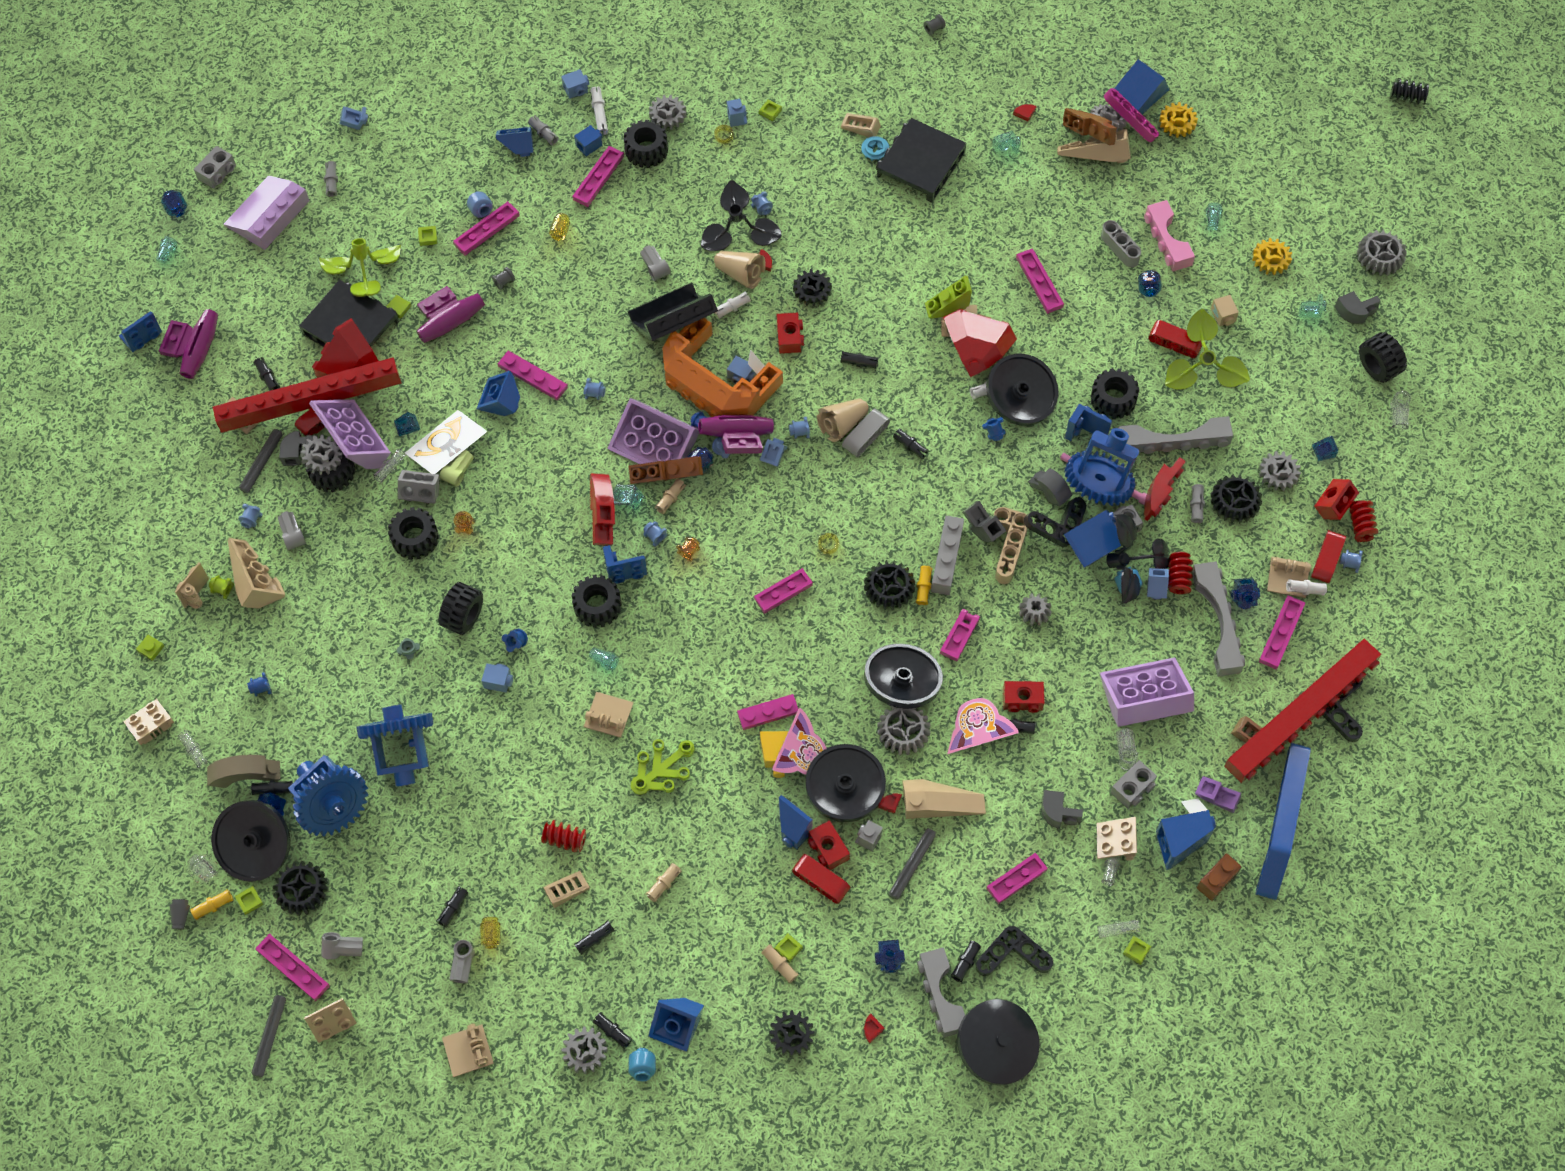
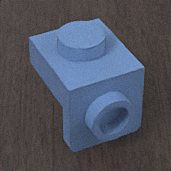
M343 106L339 124L360 130L362 124L365 125L367 122L366 107H362L361 111H357Z

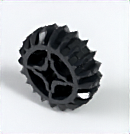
M1232 474L1230 478L1225 476L1223 480L1219 479L1217 484L1213 486V491L1210 495L1212 498L1211 504L1214 505L1213 511H1218V516L1224 515V521L1227 518H1231V523L1235 519H1237L1239 524L1243 519L1246 522L1249 521L1250 518H1254L1256 513L1259 512L1262 504V493L1259 492V486L1254 487L1255 481L1249 482V477L1242 479L1241 474L1238 478Z
M886 560L885 565L879 562L877 567L872 566L871 571H868L867 577L864 578V590L867 591L866 597L870 598L871 604L876 602L877 608L883 605V609L886 610L887 606H890L893 611L895 605L900 609L902 603L907 605L908 599L911 600L913 598L912 593L915 592L913 573H909L908 567L903 568L902 563L896 565L895 560L892 564H889ZM898 577L904 582L905 588L897 582ZM874 583H877L882 588V593L877 591Z
M301 860L299 866L296 862H293L292 868L285 865L287 871H279L281 878H275L274 881L277 884L273 885V890L276 891L273 893V897L277 899V905H281L283 911L288 910L290 915L296 912L297 916L301 915L302 910L306 915L309 914L308 909L310 908L316 911L315 905L322 906L323 903L320 898L327 899L324 892L329 891L328 886H326L328 880L324 878L325 873L320 871L319 866L313 867L311 862L306 865ZM305 875L314 877L316 884L306 882ZM285 892L295 894L296 902L288 900ZM312 894L308 899L305 900L306 896Z

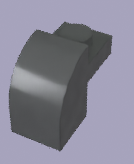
M1353 291L1339 297L1335 308L1347 322L1362 324L1366 322L1368 315L1370 316L1377 312L1381 301L1378 296L1361 302Z
M294 431L284 437L280 444L279 455L283 466L302 465V457H300L302 445L306 444L307 439L313 441L312 435L302 437L299 431Z
M1051 468L1046 472L1040 470L1028 481L1030 487L1043 491L1047 501L1057 506L1064 504L1073 495L1063 477Z
M980 501L974 502L962 512L971 524V531L984 542H993L1006 531L997 516H989Z
M1044 790L1041 812L1044 820L1049 825L1060 829L1062 821L1067 825L1081 824L1083 810L1063 807L1064 792Z

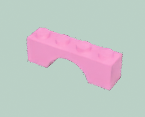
M1165 200L1148 205L1144 219L1151 226L1152 236L1157 239L1160 252L1164 253L1167 266H1170L1172 271L1193 266L1195 255L1189 243L1174 239L1167 231V227L1172 224L1174 216L1168 201Z

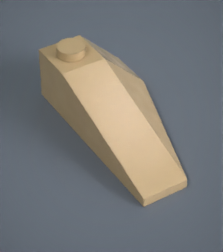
M1123 129L1116 132L1115 145H1107L1094 137H1090L1084 143L1076 141L1058 146L1057 153L1061 156L1124 163L1131 159L1128 130Z
M229 538L228 546L235 589L241 606L259 609L284 598L285 592L280 581L276 577L272 579L267 573L269 568L257 561L259 556L246 540Z
M924 779L902 781L906 819L986 814L984 794Z

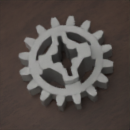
M663 95V99L657 97V102H651L649 118L655 121L656 124L662 125L664 129L669 127L672 130L674 125L679 127V122L684 123L686 106L683 100L679 101V97L673 99L672 95L669 98Z
M1099 104V107L1094 106L1091 109L1090 113L1112 121V125L1117 127L1116 132H1118V129L1123 130V127H1126L1127 121L1108 104Z
M314 435L313 441L307 439L306 444L302 445L300 457H302L301 462L302 464L306 463V469L312 468L313 474L316 470L319 471L320 475H322L323 471L330 474V469L335 471L337 465L340 466L341 449L335 441H330V436L324 439V436L321 435L320 439H317Z
M1275 451L1273 456L1269 453L1266 458L1262 459L1259 470H1261L1259 476L1263 477V483L1268 482V488L1273 485L1276 491L1278 487L1285 491L1286 486L1291 489L1293 484H1297L1301 474L1299 472L1301 466L1296 465L1298 460H1292L1291 454L1285 456L1283 451L1279 455Z
M583 1027L582 1032H579L576 1028L575 1035L567 1034L570 1040L563 1041L566 1048L561 1049L562 1054H567L563 1059L564 1062L569 1061V1069L575 1066L576 1073L582 1069L583 1073L586 1074L587 1069L595 1072L594 1066L596 1065L600 1068L602 1067L600 1060H606V1056L603 1053L608 1052V1049L603 1046L606 1044V1040H600L602 1036L600 1032L595 1035L594 1028L587 1032L586 1027ZM594 1040L597 1042L599 1050L592 1046ZM587 1046L589 1052L585 1051L584 1054H582L580 1049H585V1047ZM571 1050L577 1053L576 1061L571 1056ZM590 1059H594V1060H592V1061L589 1062V1063H585L586 1061H588V1060H590Z

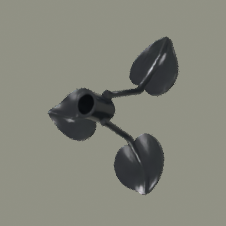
M730 180L720 198L722 208L729 212L727 227L724 229L721 224L717 223L707 226L702 235L701 247L708 251L726 249L732 241V236L728 233L731 222H740L742 219L753 229L751 239L757 245H770L782 237V233L777 224L767 218L757 219L755 226L750 223L746 215L743 214V209L749 203V194L734 180Z
M1117 514L1113 516L1116 521L1118 539L1123 547L1115 550V553H1109L1106 557V563L1109 568L1123 570L1121 575L1122 604H1126L1138 597L1140 581L1138 576L1133 574V570L1125 566L1131 560L1154 558L1155 568L1167 569L1170 555L1168 554L1169 549L1163 539H1156L1152 544V555L1129 557L1123 551L1133 546V541L1137 538V526L1130 516Z

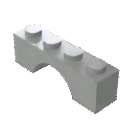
M945 516L932 580L931 592L950 595L963 531V518Z
M943 947L921 953L917 966L919 973H924V990L926 993H930L931 1000H929L931 1012H935L938 1019L935 1020L937 1032H942L943 1038L958 1034L960 1023L965 1016L963 1007L946 1001L939 988L941 979L950 969L945 949Z

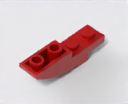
M1179 457L1171 468L1164 464L1153 479L1144 504V519L1147 522L1152 516L1156 518L1162 510L1160 506H1165L1172 498L1169 494L1173 490L1171 487L1175 482L1173 478L1178 479L1184 471L1182 466L1186 461Z
M591 473L590 510H592L593 545L612 546L615 509L609 474Z

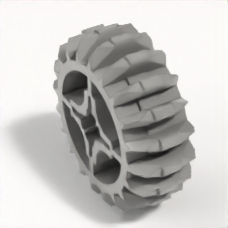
M1384 229L1381 233L1377 230L1374 233L1369 232L1359 242L1357 250L1358 261H1362L1361 267L1367 266L1366 271L1371 269L1373 274L1379 272L1381 276L1384 272L1388 276L1390 272L1394 274L1404 264L1407 255L1406 245L1402 244V239H1397V235L1392 236L1391 231L1388 234L1384 232Z
M891 706V711L886 709L884 711L885 715L880 716L881 722L877 724L879 728L877 734L881 736L880 742H885V749L891 746V752L893 753L898 749L899 755L902 754V750L906 751V754L909 755L910 749L914 753L917 752V747L922 749L924 747L923 743L928 742L927 736H930L931 732L929 730L930 723L927 722L928 716H923L924 711H917V708L903 709ZM899 717V722L888 726L892 720ZM906 717H909L914 721H909ZM902 722H903V726L906 727V729H907V730H906V735H905V732H904V731L902 730V728H901V727H902ZM920 731L914 739L909 740L911 734ZM893 736L900 737L902 741L895 739Z

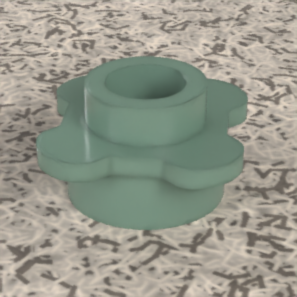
M405 638L400 643V647L397 648V653L406 656L408 660L413 659L415 652L420 649V645L414 643L409 638Z

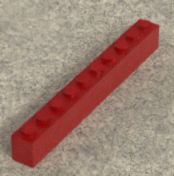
M392 357L216 405L212 408L216 424L221 433L310 409L312 408L309 404L310 401L344 400L402 384L395 359Z
M1364 638L1230 756L1224 767L1240 783L1246 779L1251 780L1257 774L1256 770L1260 766L1264 768L1271 761L1270 757L1274 754L1278 756L1285 749L1284 745L1287 742L1291 744L1299 736L1297 733L1301 730L1306 731L1312 725L1311 721L1315 717L1319 719L1326 712L1325 708L1329 705L1333 707L1339 701V696L1342 693L1346 695L1353 688V683L1356 681L1360 683L1366 677V672L1369 669L1373 671L1380 664L1378 660L1382 654Z

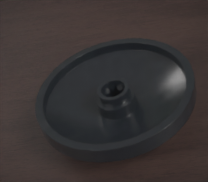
M1020 353L1008 355L993 366L987 377L986 392L988 400L995 412L1010 423L1021 426L1037 424L1047 418L1057 404L1059 391L1056 378L1051 369L1034 356Z
M890 644L877 649L869 656L865 665L864 680L869 691L881 702L897 708L912 709L927 705L937 697L942 686L943 674L939 663L925 650L908 644Z
M839 744L828 747L812 760L807 770L806 792L811 804L820 814L834 821L853 822L869 816L880 805L885 794L886 777L881 763L871 752L860 746Z
M244 800L230 805L221 812L212 829L211 844L217 862L225 872L242 881H260L272 876L284 865L290 851V833L284 818L275 808L262 801Z
M992 999L974 1006L963 1017L957 1035L959 1055L966 1068L976 1078L991 1085H1008L1021 1080L1033 1069L1038 1059L1040 1041L1033 1020L1020 1006L1007 1000Z

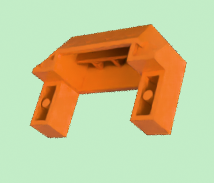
M706 318L685 326L679 333L676 331L670 333L662 348L666 385L671 390L679 392L685 400L692 401L698 409L705 410L709 413L710 417L720 415H754L783 384V371L770 362L750 382L741 378L732 387L692 359L694 353L713 334L712 323Z

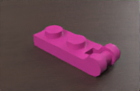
M962 609L940 650V654L957 662L981 616L969 614L967 610ZM966 620L970 622V624H966L963 621Z

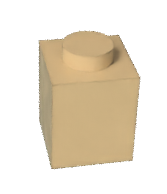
M1231 295L1213 300L1211 311L1219 326H1229L1236 322L1239 311Z

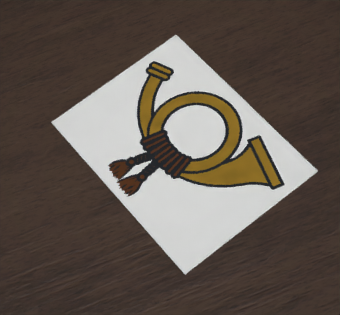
M457 410L406 451L405 454L431 474H436L487 431Z

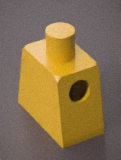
M760 731L765 768H773L789 731ZM773 770V777L783 778L785 773Z

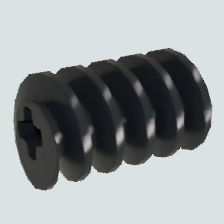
M1398 78L1396 82H1393L1390 99L1394 95H1396V100L1403 96V102H1405L1409 97L1410 103L1417 99V105L1422 100L1425 105L1429 84L1426 83L1422 88L1421 82L1415 86V81L1412 80L1408 85L1407 79L1401 83V78Z

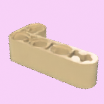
M1000 507L995 510L994 515L997 518L1006 519L999 521L1005 528L1007 537L999 558L995 578L1001 584H1008L1013 578L1028 530L1025 525L1019 526L1016 523L1024 524V517L1027 514ZM1011 539H1017L1018 542H1013ZM1006 555H1012L1014 558H1008ZM1004 568H1008L1006 574H1003Z

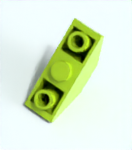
M965 275L925 302L928 318L944 317L958 309L964 310L969 307L972 289L968 276Z

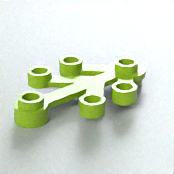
M661 739L654 740L652 744L654 750L652 771L646 775V764L649 762V754L645 751L639 752L637 755L639 762L638 775L631 781L632 791L637 795L646 794L649 790H660L666 793L673 792L675 785L672 780L667 779L663 783L652 781L657 777L688 780L690 777L688 768L681 767L679 770L668 768L682 757H691L695 751L694 744L688 740L682 741L679 744V749L661 763L662 751L665 745ZM660 743L662 747L656 748L655 745ZM685 745L690 746L688 750L683 749ZM646 756L647 758L646 760H640V757ZM683 771L688 773L686 776L680 775ZM643 782L644 785L642 787H638L637 783ZM671 784L672 787L667 789L665 788V785Z

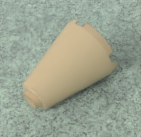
M720 251L714 257L716 268L746 288H755L762 279L759 277L761 272L765 271V257L759 253Z
M858 398L820 408L818 410L820 412L817 415V422L823 434L827 432L830 436L827 439L832 442L841 440L868 414V404L866 401Z

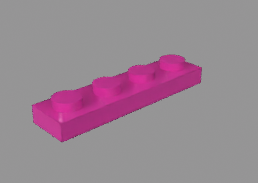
M608 146L572 196L573 201L589 207L624 158V152Z
M507 201L453 240L454 246L466 256L520 216L519 211Z
M1033 248L1016 254L1019 265L1046 313L1048 314L1063 308L1064 303Z
M509 350L497 363L501 369L511 371L515 377L557 401L568 388V385Z
M1287 595L1259 659V663L1277 670L1305 606V602Z
M270 933L255 948L259 954L315 1002L330 987L324 979Z

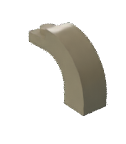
M264 755L231 756L217 760L207 767V786L227 788L232 783L240 780H275V782L280 780V761L265 759Z

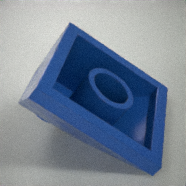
M531 127L497 130L496 139L513 153L520 154V157L530 156V153H533Z
M511 371L488 378L476 408L477 410L501 416H507L517 411L520 395Z
M781 795L779 797V815L782 841L787 847H794L798 850L809 837V831L813 829V819Z
M687 998L659 1000L648 1037L687 1052L699 1024L704 1005Z

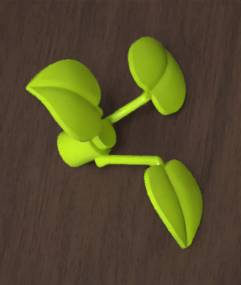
M357 238L351 242L350 258L319 257L320 266L323 271L333 275L346 272L347 268H350L352 265L353 256L360 260L364 282L353 284L350 291L354 296L358 297L373 296L380 292L381 285L376 280L367 282L363 260L369 255L370 259L377 261L378 264L394 263L400 257L401 244L371 253L369 246L366 245V240Z
M1203 308L1191 317L1187 326V334L1190 340L1194 342L1201 340L1204 352L1199 357L1200 361L1193 366L1185 359L1173 361L1167 369L1165 385L1177 390L1189 388L1195 384L1198 378L1197 373L1193 369L1201 364L1209 366L1213 363L1220 368L1216 373V377L1221 385L1235 387L1249 382L1248 370L1240 359L1234 356H1227L1223 359L1221 365L1216 360L1215 353L1208 350L1204 340H1212L1217 335L1218 325L1216 320Z

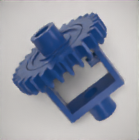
M1120 428L1112 429L1109 435L1096 430L1086 450L1082 451L1081 454L1077 452L1075 455H1072L1064 472H1066L1065 477H1068L1066 481L1071 483L1070 487H1076L1075 492H1082V497L1087 495L1089 501L1093 498L1095 503L1101 501L1105 505L1108 502L1110 506L1113 503L1119 505L1120 502L1124 504L1126 500L1130 499L1136 486L1135 478H1133V473H1130L1139 454V449L1126 444L1129 439L1128 433ZM1093 447H1098L1128 461L1126 468L1124 463L1117 465L1119 459L1113 462L1112 455L1108 459L1105 458V453L1099 457L1098 451L1092 455Z
M402 704L383 707L384 720L357 726L358 737L360 739L371 738L377 776L394 773L396 786L416 783L414 770L429 766L423 726L427 728L433 725L432 713L404 716ZM410 727H412L414 739H409V746L415 747L418 762L387 767L381 733L386 736V732L391 731L393 735L394 730H399V733H402L404 728L409 732Z
M323 755L315 764L311 761L301 763L297 768L299 778L288 787L296 803L293 804V809L295 810L293 814L296 817V821L303 830H307L309 834L313 832L315 836H318L319 833L325 836L327 831L330 835H333L335 829L340 833L342 826L347 829V823L351 822L354 824L353 817H360L358 811H364L365 808L362 804L368 802L365 799L369 795L366 792L368 787L362 776L353 768H348L345 765L341 768L340 765H336L326 755Z

